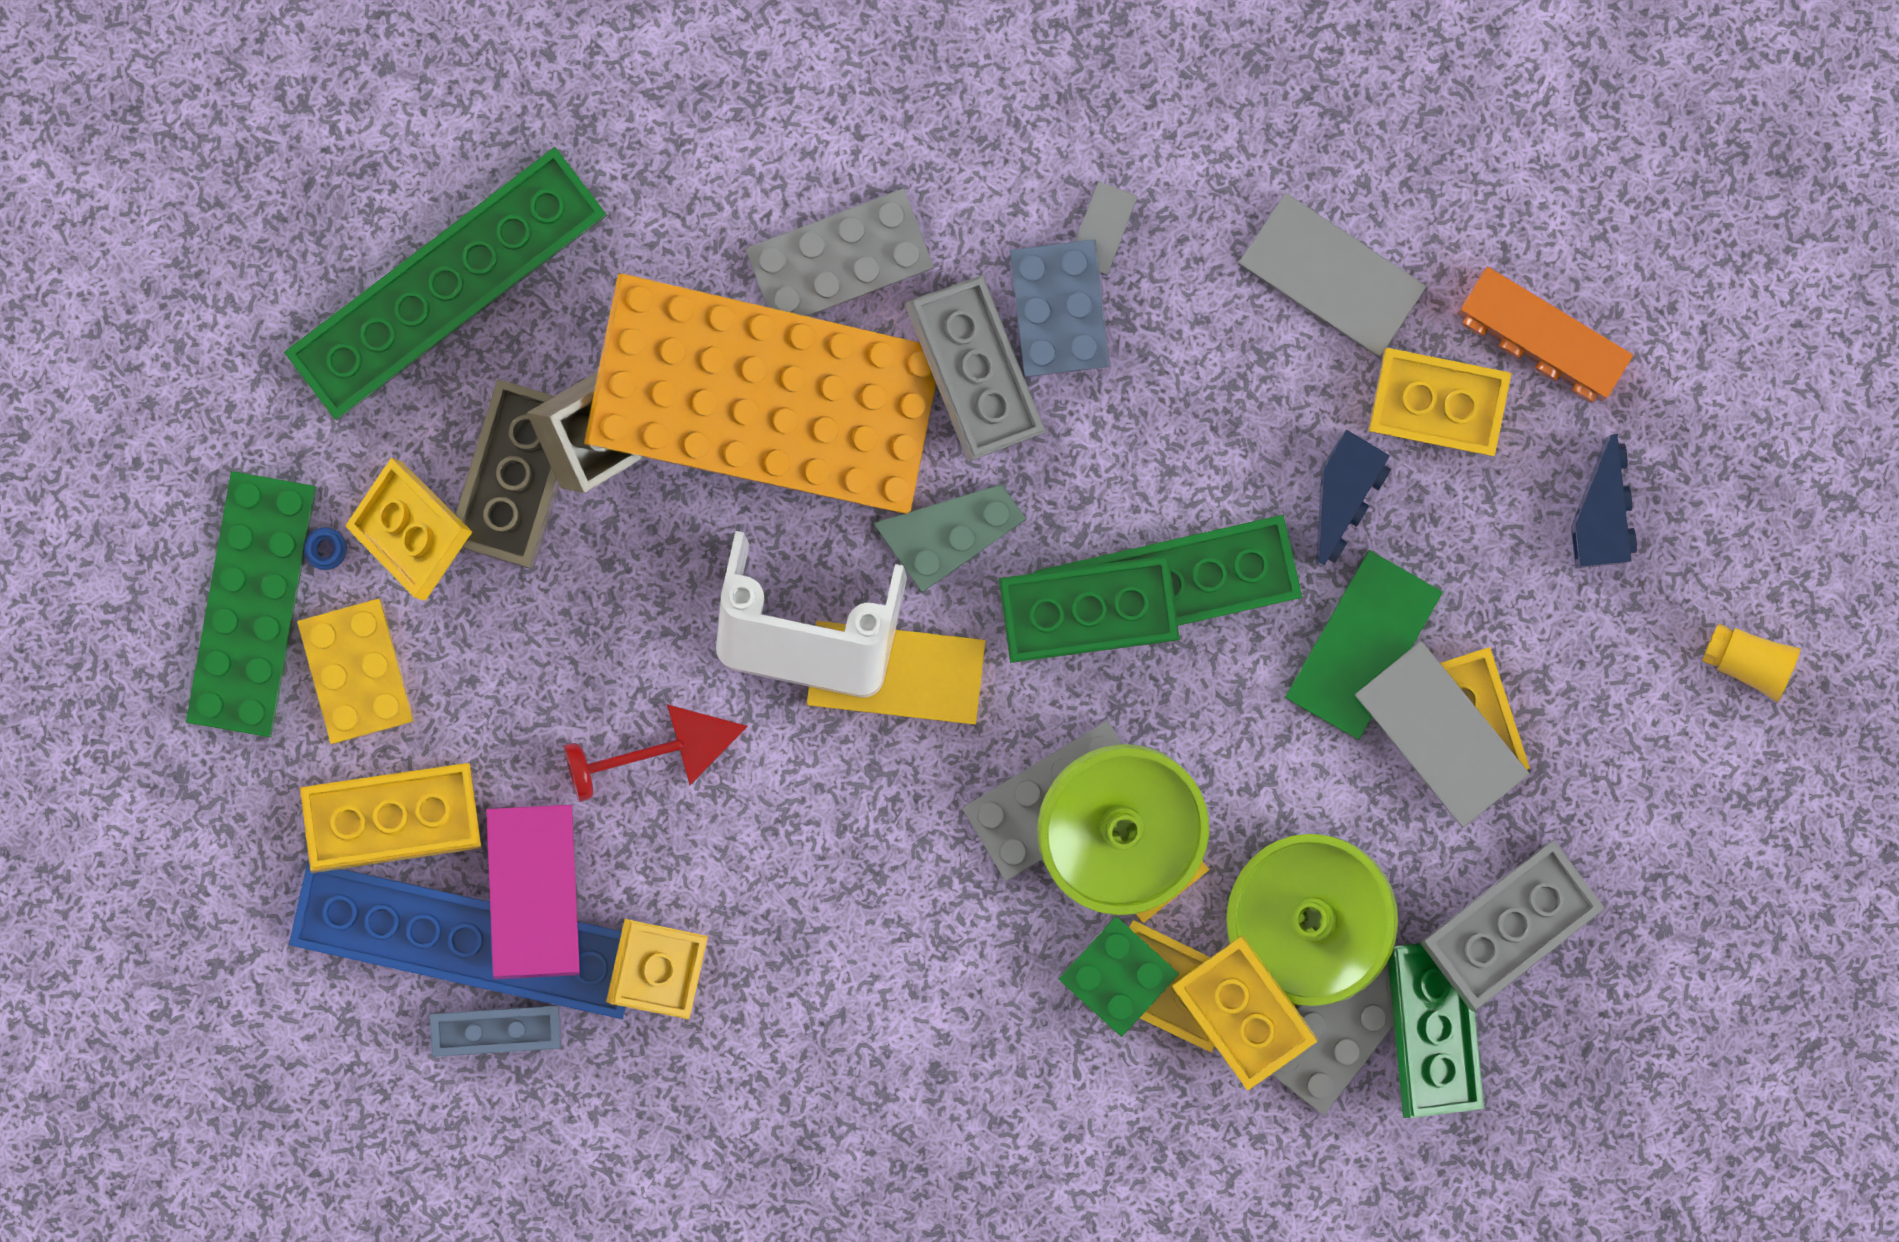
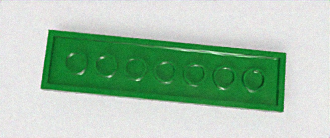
M553 147L284 351V353L332 417L338 421L607 217V214L557 148Z

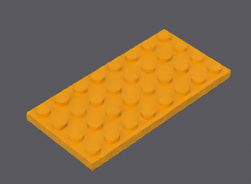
M622 273L617 275L584 444L891 512L908 514V512H911L936 382L919 342Z

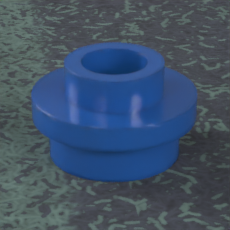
M327 527L318 528L306 538L304 554L307 561L313 567L320 570H331L338 567L344 561L347 554V544L344 537L338 531ZM323 541H330L333 545V553L328 557H322L318 552V547Z

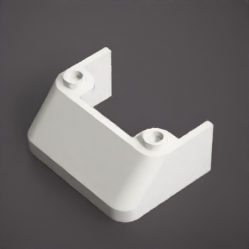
M736 531L720 600L716 652L721 663L733 671L864 698L876 694L884 683L907 581L904 566L895 564L886 606L875 603H863L856 606L848 616L845 632L762 615L764 592L756 580L743 576L750 544L744 532Z

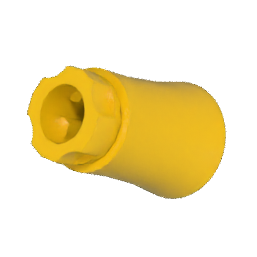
M1718 623L1702 661L1709 665L1717 666V671L1755 688L1778 703L1795 668L1801 648L1764 639L1736 627L1732 631V629Z

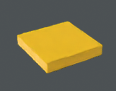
M625 918L606 1002L690 1020L708 936Z

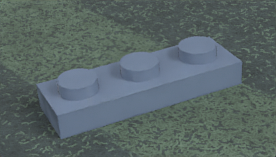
M559 1005L429 1014L432 1057L562 1048Z

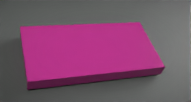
M572 805L486 809L494 980L580 975Z

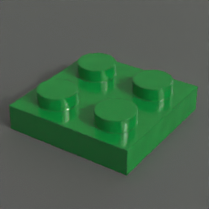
M1115 916L1058 980L1118 1035L1123 1037L1175 980L1179 973Z

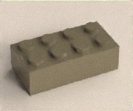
M598 371L527 412L562 489L585 493L644 458L584 444Z
M497 379L456 512V516L472 531L462 549L534 570L560 485L527 412L555 396Z

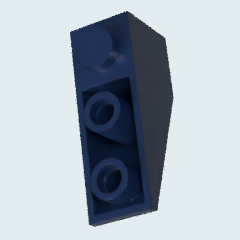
M1347 429L1342 433L1321 468L1316 565L1323 567L1327 560L1335 564L1347 544V541L1341 537L1348 525L1352 524L1357 527L1370 506L1363 502L1371 487L1379 490L1391 471V468L1385 465L1390 455Z
M1611 434L1605 438L1571 525L1575 569L1625 564L1631 562L1632 553H1637L1635 529L1628 528L1626 511H1632V494L1629 485L1623 486L1621 470L1628 467L1627 450L1625 443L1619 444L1618 434Z

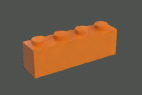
M1488 266L1481 273L1457 313L1465 318L1462 322L1465 328L1481 337H1484L1486 332L1501 340L1498 345L1500 349L1518 359L1523 354L1537 362L1535 369L1539 373L1554 381H1557L1559 376L1574 385L1571 389L1574 394L1590 403H1593L1595 399L1603 402L1609 397L1633 357L1632 353Z

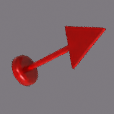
M667 704L676 736L674 741L589 764L579 744L570 743L563 745L578 802H583L592 798L594 790L590 774L680 750L690 786L748 726Z

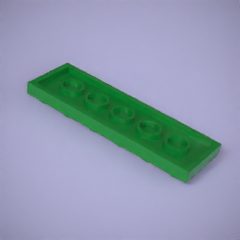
M231 471L186 723L272 738L305 555L304 545L308 537L316 486Z
M1284 514L1034 571V573L1168 555L1178 626L1303 598Z

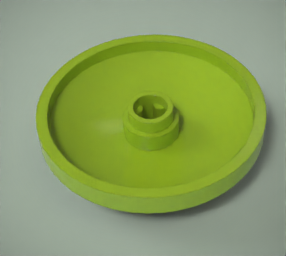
M1133 744L1111 745L1096 749L1079 757L1068 765L1054 780L1040 808L1037 827L1038 845L1049 874L1059 888L1072 900L1101 913L1113 915L1136 914L1166 903L1183 890L1192 880L1203 861L1208 845V810L1199 787L1188 772L1174 759L1160 751L1145 746Z
M1322 834L1289 836L1259 851L1250 859L1238 875L1227 907L1229 942L1231 943L1243 935L1292 1004L1318 1006L1337 1003L1365 989L1376 979L1387 964L1395 945L1398 930L1396 899L1392 887L1380 866L1356 845L1334 836Z

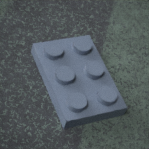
M1096 240L1010 250L1025 377L1111 367Z

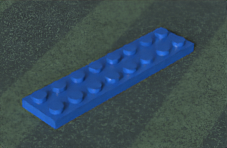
M307 862L289 946L618 1019H624L626 1007L606 1002L622 933L620 930L577 921L580 975L494 980L490 901L346 869L311 873L310 864Z

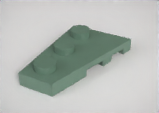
M1001 484L873 524L923 593L1024 522L1026 518Z

